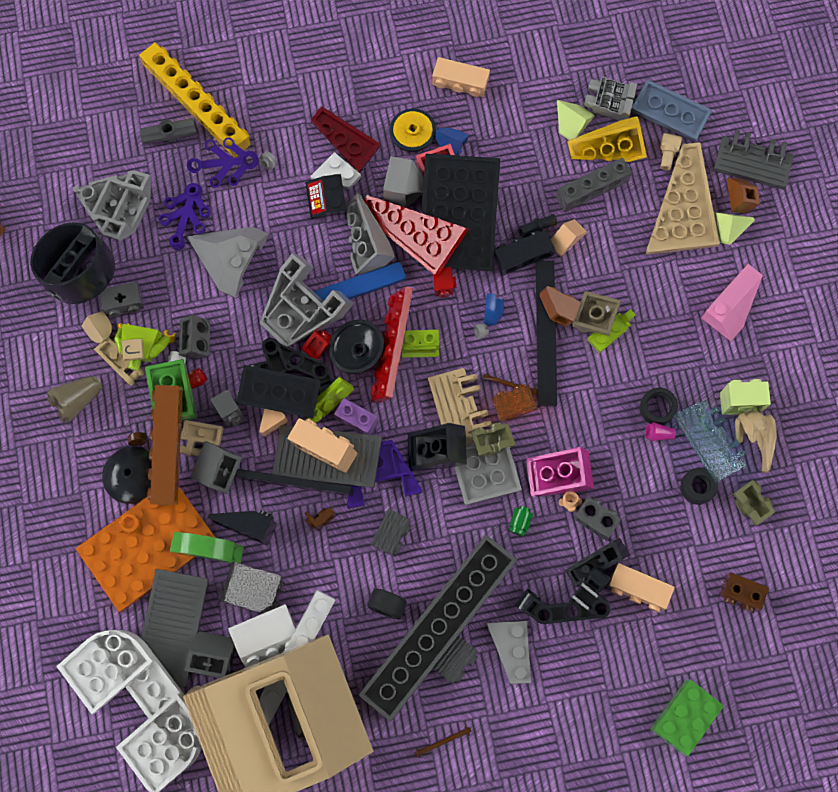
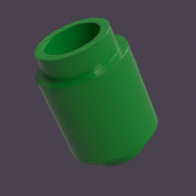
M524 506L514 509L509 524V532L525 536L533 514L530 513L531 509Z

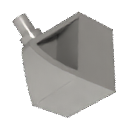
M390 156L383 188L384 201L408 208L421 195L423 196L424 178L413 160Z

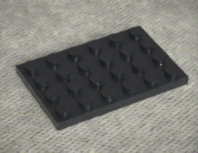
M426 153L422 213L469 229L443 268L451 267V269L478 271L493 270L501 158ZM418 262L419 267H424L421 263Z

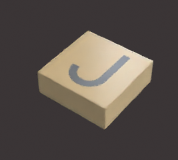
M142 339L122 341L124 361L144 359Z

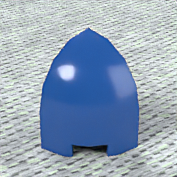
M440 128L436 130V139L440 147L451 144L454 154L459 156L462 152V143H467L469 135L454 128Z
M487 293L484 324L488 327L497 324L502 318L504 298L497 299L496 294Z

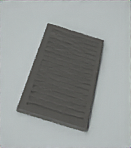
M280 426L272 474L374 488L382 436L332 431L333 435L338 438L342 436L348 439L354 445L353 449L357 452L347 473H344L298 449L288 439L286 441L294 426Z
M156 569L141 639L148 645L176 684L185 688L187 687L189 672L184 670L189 650L199 629L209 579Z

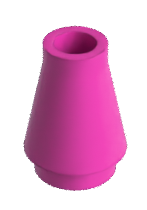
M653 422L652 424H647L645 436L650 441L674 440L676 429Z

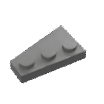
M527 621L486 623L510 684L531 683Z

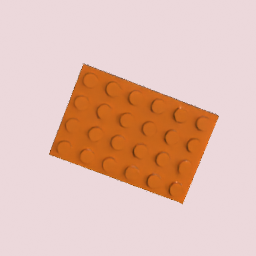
M180 486L178 489V505L150 504V500L146 497L124 513L135 514L140 519V527L135 533L128 534L120 529L119 520L123 516L121 515L75 548L120 613L151 591L156 569L177 572L196 558L195 556H184L170 552L174 532L216 538Z

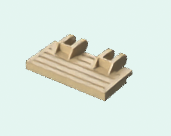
M465 368L428 377L441 425L453 423L465 426L466 445L474 443L472 430L480 427L486 429L492 425L491 421L473 425L472 420L486 417L488 410L477 412L473 396L464 398L466 395L481 391L480 385L462 389V384L477 380V375L466 376Z

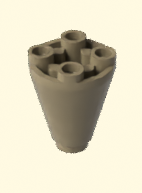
M96 376L86 377L49 389L48 397L46 398L52 407L56 406L58 409L57 415L63 423L66 421L70 422L100 393L103 387Z

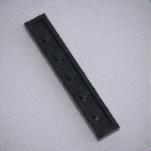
M237 469L235 475L241 480L353 497L354 493L353 488L347 485Z

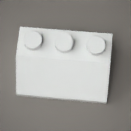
M285 604L228 629L238 655L246 668L283 653L297 626Z

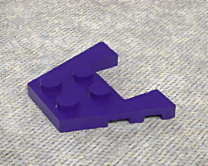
M393 440L381 442L375 483L401 477L405 497L421 494L422 489ZM349 485L353 488L354 493L353 497L348 496L347 508L365 506L362 487Z

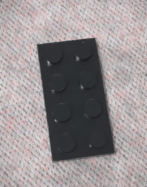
M244 365L236 403L313 418L321 380Z

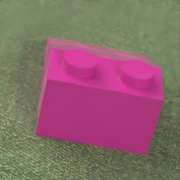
M582 447L526 459L532 497L565 494L566 492L576 493L594 489L589 451Z

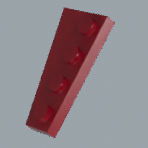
M322 106L311 119L312 124L359 173H361L380 148L379 142Z

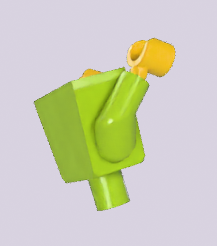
M119 323V329L114 338L118 351L122 356V341L143 340L144 359L131 360L128 365V369L139 371L141 361L152 362L153 358H156L168 344L175 342V332L169 335V330H165L164 336H162L163 334L156 329L134 326L129 323L123 325Z

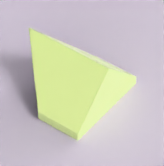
M557 100L559 134L568 140L579 137L595 115L580 105Z
M714 212L719 243L732 244L755 221L754 218Z

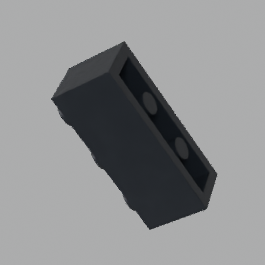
M538 230L526 238L520 237L511 244L498 246L494 250V259L502 276L534 264L536 260H544L553 256L555 248L547 231L540 232Z

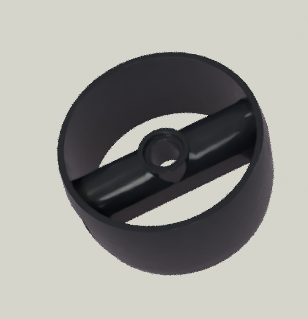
M76 222L61 224L45 233L36 243L30 259L31 270L37 281L51 296L66 304H81L97 297L107 288L115 271V260L107 244L89 226ZM95 250H96V253H95V256H94L92 262L90 263V265H89V266L87 267V269H86V264H85V263L88 261V259L91 257V255H92V254L95 252Z

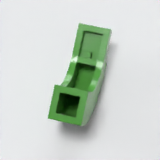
M174 532L170 552L240 566L244 546L219 538Z

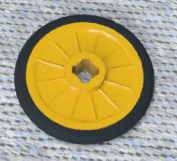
M411 108L399 112L392 119L389 133L397 147L404 151L417 152L427 148L434 141L436 124L427 112Z

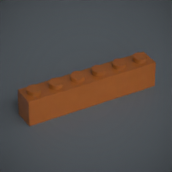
M155 385V390H152V401L155 403L154 409L151 411V421H154V425L150 431V440L153 441V448L149 451L152 468H149L148 472L151 488H148L147 498L150 500V504L178 505L183 387Z

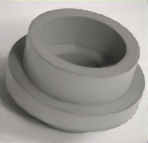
M266 152L260 155V163L264 168L270 170L275 168L277 160L272 153Z

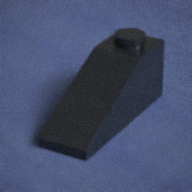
M618 538L565 571L573 585L577 587L584 582V579L594 566L603 572L630 556V553L622 540Z

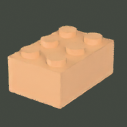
M299 418L287 439L298 449L347 473L357 455V452L353 449L354 445L342 436L338 438L333 435V432L325 427L321 430L310 419L306 418L304 421Z

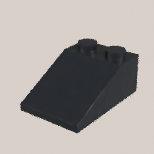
M446 423L408 433V462L410 471L444 469L466 465L465 426Z
M260 510L259 513L256 511L213 513L207 517L219 526L267 546L277 526V523L273 520L274 517L263 510Z

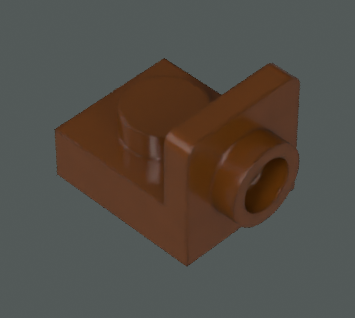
M331 507L328 509L323 508L319 511L316 519L308 511L304 513L307 517L305 522L311 529L316 527L318 531L336 517Z

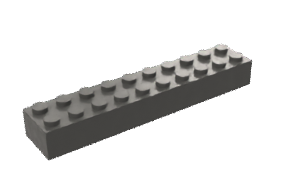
M485 535L360 692L359 696L391 722L518 559L489 536Z

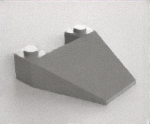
M293 253L280 268L260 324L281 344L288 347L312 335L314 331H319L343 318L354 304L341 291L332 290L323 301L302 282L314 267L301 255Z

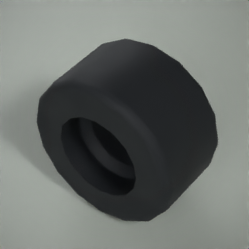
M698 467L690 470L683 476L680 483L682 496L692 504L701 505L709 502L718 491L717 477L706 468ZM695 479H701L706 483L707 488L704 493H696L693 490L692 483Z
M374 588L367 606L379 614L399 620L407 601L389 591Z

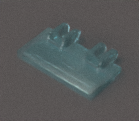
M704 400L678 412L674 417L714 482L717 483L746 467L743 459L737 461L746 453L743 450L733 455L730 449L737 447L740 444L739 441L736 440L727 445L726 442L730 440L722 426L716 427L725 422L724 417L718 418L713 422L710 416L715 415L719 409L715 407L706 411L705 409L710 406Z

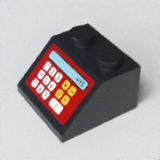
M341 174L321 176L305 182L311 219L347 214Z

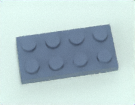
M648 79L631 108V112L693 142H696L712 112L711 109Z

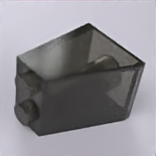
M232 561L220 601L227 605L264 614L279 607L277 598L279 593L283 592L285 582L280 575Z

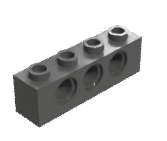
M621 158L558 188L556 199L563 211L567 212L629 182L632 172L624 158Z

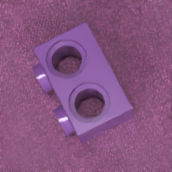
M343 398L334 413L337 421L361 434L371 435L378 423L376 415Z

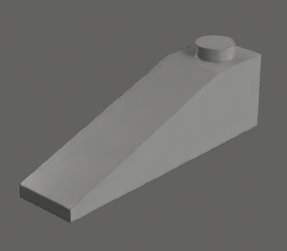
M357 193L346 204L348 225L351 226L352 235L349 237V243H352L353 248L350 258L355 274L361 275L385 267L395 256L388 238L362 196Z

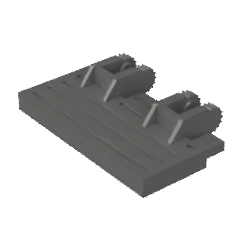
M735 130L731 145H729L730 138L722 136L713 171L782 190L786 188L794 157L793 154H785L786 142H782L779 154H775L773 150L776 140L771 139L767 154L764 155L766 147L751 143L749 150H747L751 137L749 132L744 136L743 145L737 144L740 130Z

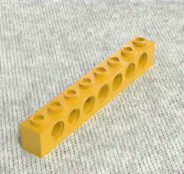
M154 42L139 54L142 64L223 147V141L227 137L233 138L235 144L243 150L251 145L248 132L244 128L240 129L237 121L232 116L229 118L226 115L225 109L220 104L217 106L214 103V98L209 93L206 94L203 91V87L198 81L194 82L191 79L192 77L186 69L182 70L180 68V64L174 57L171 59L168 56L169 53L163 46L159 47ZM226 140V145L232 146V141ZM225 148L234 158L238 156L231 149Z

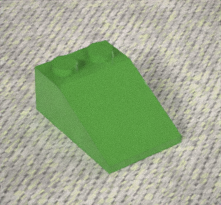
M184 359L145 367L152 409H154L155 403L152 401V390H155V385L183 387L181 422L197 419L195 402Z

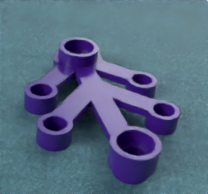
M227 137L223 141L224 147L231 149L239 156L232 158L217 146L215 140L209 139L205 142V148L213 151L221 159L200 161L198 158H191L187 162V169L191 173H197L201 168L222 167L216 176L210 179L211 186L216 188L221 185V180L233 165H240L235 174L230 175L228 178L229 184L235 186L239 183L240 177L247 169H253L258 165V155L253 151H244L235 144L233 138ZM226 140H231L232 146H227ZM209 141L214 143L213 148L208 147ZM248 156L253 158L252 163L246 161ZM197 162L198 168H193L192 163ZM231 177H236L237 182L232 183ZM214 178L219 180L218 185L213 184Z
M197 183L188 184L185 187L184 193L175 198L167 197L164 200L167 209L172 210L177 204L186 201L185 206L168 215L165 213L161 214L158 218L162 226H168L170 222L181 217L175 235H172L169 239L172 249L176 251L182 250L185 247L183 234L189 218L194 225L193 228L196 234L202 235L206 231L204 224L199 221L192 209L194 202L199 207V213L202 218H208L211 215L210 208L201 199L203 190ZM191 190H196L195 193H190ZM170 201L173 202L172 205H167L168 202H170ZM204 210H208L206 214H202ZM163 218H168L166 222H162ZM199 226L203 227L202 230L197 231ZM179 239V242L174 243V240Z

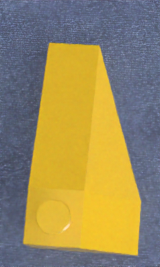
M638 116L612 123L567 141L571 159H605L606 161L624 158L626 162H631L647 157Z

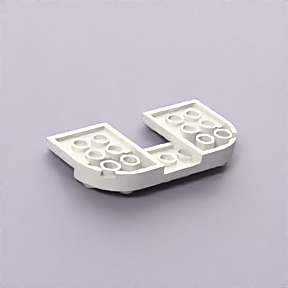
M126 630L99 632L88 638L56 666L91 714L98 712L125 687L149 719L116 748L148 792H160L184 770L189 768L199 756L202 747L183 699L185 694L148 645L136 634Z

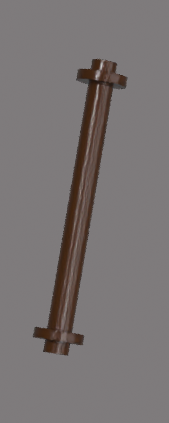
M488 372L483 375L485 382L486 380L494 381L532 393V396L537 394L538 391L536 387L533 389L488 375Z
M464 726V730L420 750L416 748V752H414L416 757L422 758V754L465 734L470 736V732H472L470 727Z

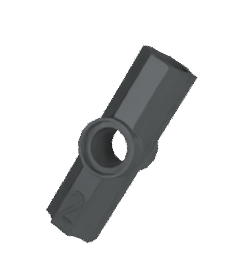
M194 118L174 122L163 120L159 125L140 128L143 145L161 141L172 143L177 138L197 134Z

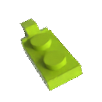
M631 309L624 315L618 313L609 336L593 333L587 340L601 353L631 326L629 322L636 314Z
M338 377L317 397L314 417H308V419L317 423L322 417L328 415L342 402L343 398H346L354 391L353 386L341 377Z

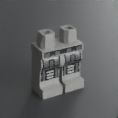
M601 77L600 81L591 79L588 91L597 94L596 96L587 94L584 106L593 109L592 114L597 115L598 113L599 115L619 121L628 119L637 83L630 82V84H625L613 79H607L606 77Z

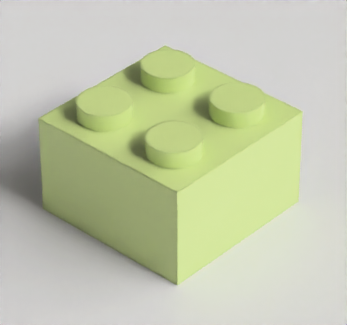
M753 379L749 382H742V380L730 381L720 392L722 415H735L748 411L762 413L771 404L768 381L762 382L761 379Z

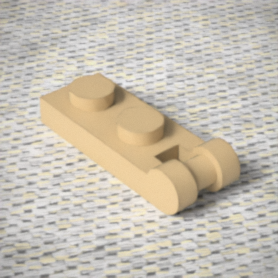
M109 337L94 349L130 386L135 383L134 381L139 376L142 377L145 374L141 369L139 371L134 370L129 376L126 374L129 370V361L123 360V356L118 351L116 344Z

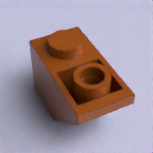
M727 178L732 212L748 214L760 204L757 186L744 179Z
M547 286L540 292L539 296L550 320L565 327H568L575 321L580 301L571 295L559 292L555 287Z

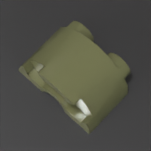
M501 422L492 424L490 426L491 429L488 430L483 429V427L472 430V437L479 456L484 454L486 457L501 453L502 449L512 448L516 445L508 423L501 424Z
M751 480L732 495L737 498L734 502L743 516L749 515L752 524L759 525L774 514L775 511L772 508L773 503L767 497L763 498L760 491L762 488L757 481Z

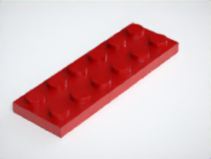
M407 286L392 294L388 299L389 310L384 319L386 324L385 331L382 333L385 348L378 362V367L374 371L375 383L370 391L372 396L371 402L378 404L393 397L413 288Z

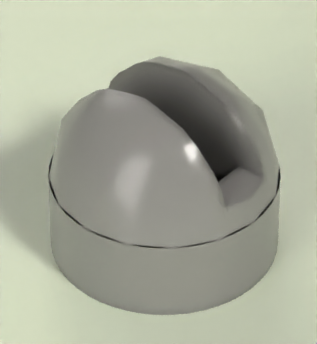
M486 324L474 325V333L477 339L488 336L489 330L486 329L488 328Z

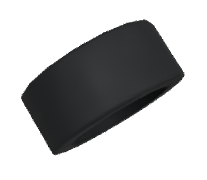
M652 388L646 392L640 401V414L649 424L655 422L665 425L677 413V398L666 388ZM654 396L664 397L670 405L668 414L664 417H655L650 414L647 407L650 398Z

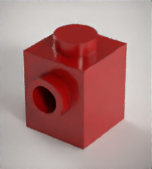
M451 267L443 268L439 275L432 273L435 296L445 298L453 295V288H457L456 277H452Z

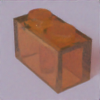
M520 384L515 386L512 391H501L496 393L495 397H492L501 422L538 410L529 385Z

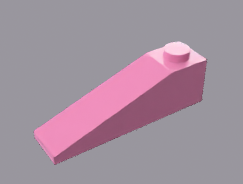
M747 264L706 310L702 319L728 340L732 341L744 327L763 275Z

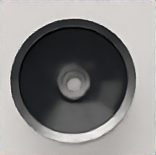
M349 321L340 326L333 334L329 345L330 358L334 365L342 372L348 374L367 372L380 361L384 353L385 341L383 334L370 321Z
M125 447L109 457L103 468L102 481L106 492L113 499L124 504H137L147 497L148 488H151L148 472L149 468H152L149 451L140 447ZM131 470V474L126 476L125 472Z

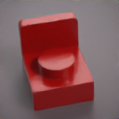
M325 330L314 331L301 349L310 357L318 360L330 345L332 336Z

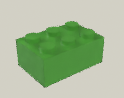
M691 679L685 680L650 730L680 754L689 756L724 705Z

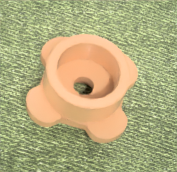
M566 492L563 495V499L559 500V505L567 508L569 512H574L578 505H582V499L575 492Z

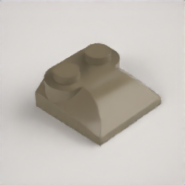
M584 291L575 321L572 323L573 327L583 333L594 332L609 336L621 300Z

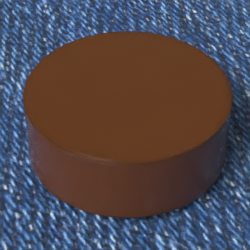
M135 432L128 436V444L131 446H141L148 443L146 433Z

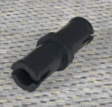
M551 214L541 219L536 218L533 222L519 226L521 236L525 237L535 231L540 230L541 232L543 229L557 225L556 216Z

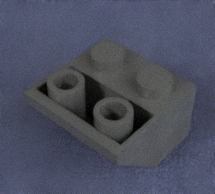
M204 441L190 477L212 489L228 494L242 455Z
M198 631L189 650L184 671L218 678L229 675L236 648L232 638Z

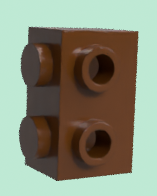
M730 572L726 574L719 597L723 598L727 604L734 606L738 604L743 606V610L755 613V611L762 610L769 587Z

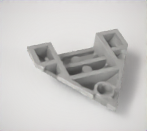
M133 170L127 172L126 175L119 177L115 175L89 182V185L83 187L75 186L71 188L79 197L102 235L121 241L136 232L150 203L151 176Z
M254 227L192 235L187 236L218 290L236 298L244 284L242 276L256 250H262L269 234Z

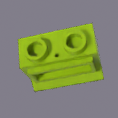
M439 330L405 331L401 349L402 358L439 357Z

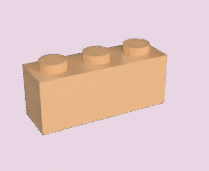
M438 57L432 75V85L438 88L452 89L458 93H468L474 97H484L490 70Z
M620 563L615 565L607 585L613 594L622 596V594L630 597V601L641 604V602L648 604V608L656 612L667 609L675 588Z

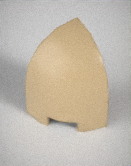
M104 311L87 316L82 324L86 334L96 343L105 341L112 332L111 323Z

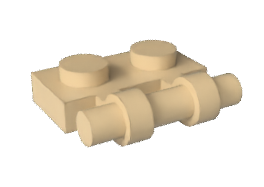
M185 420L181 439L188 442L187 446L180 445V453L189 457L193 455L199 456L201 449L194 448L195 442L204 444V441H208L220 446L224 428L222 426Z

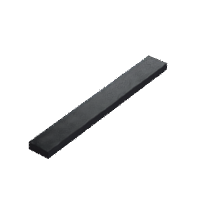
M536 260L538 406L557 407L556 322L550 320L539 296L540 292L547 286L555 287L554 261Z

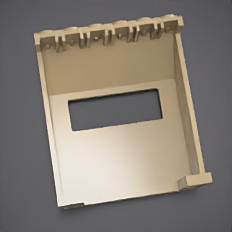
M329 634L323 637L319 636L311 642L202 686L193 687L183 696L218 792H297L331 778L374 752ZM283 680L313 757V761L286 771L256 693V690Z

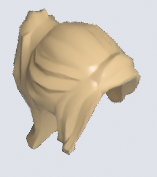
M758 411L741 413L735 420L736 443L743 442L744 433L748 435L752 443L757 441L759 450L762 452L761 470L767 473L772 464L777 438L775 419L772 415H763Z

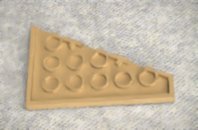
M700 142L682 144L646 250L647 255L718 247L720 244Z

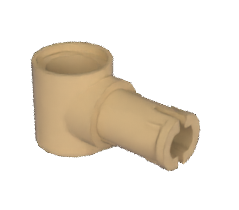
M663 133L660 144L663 154L660 169L671 170L673 157L679 152L682 136Z

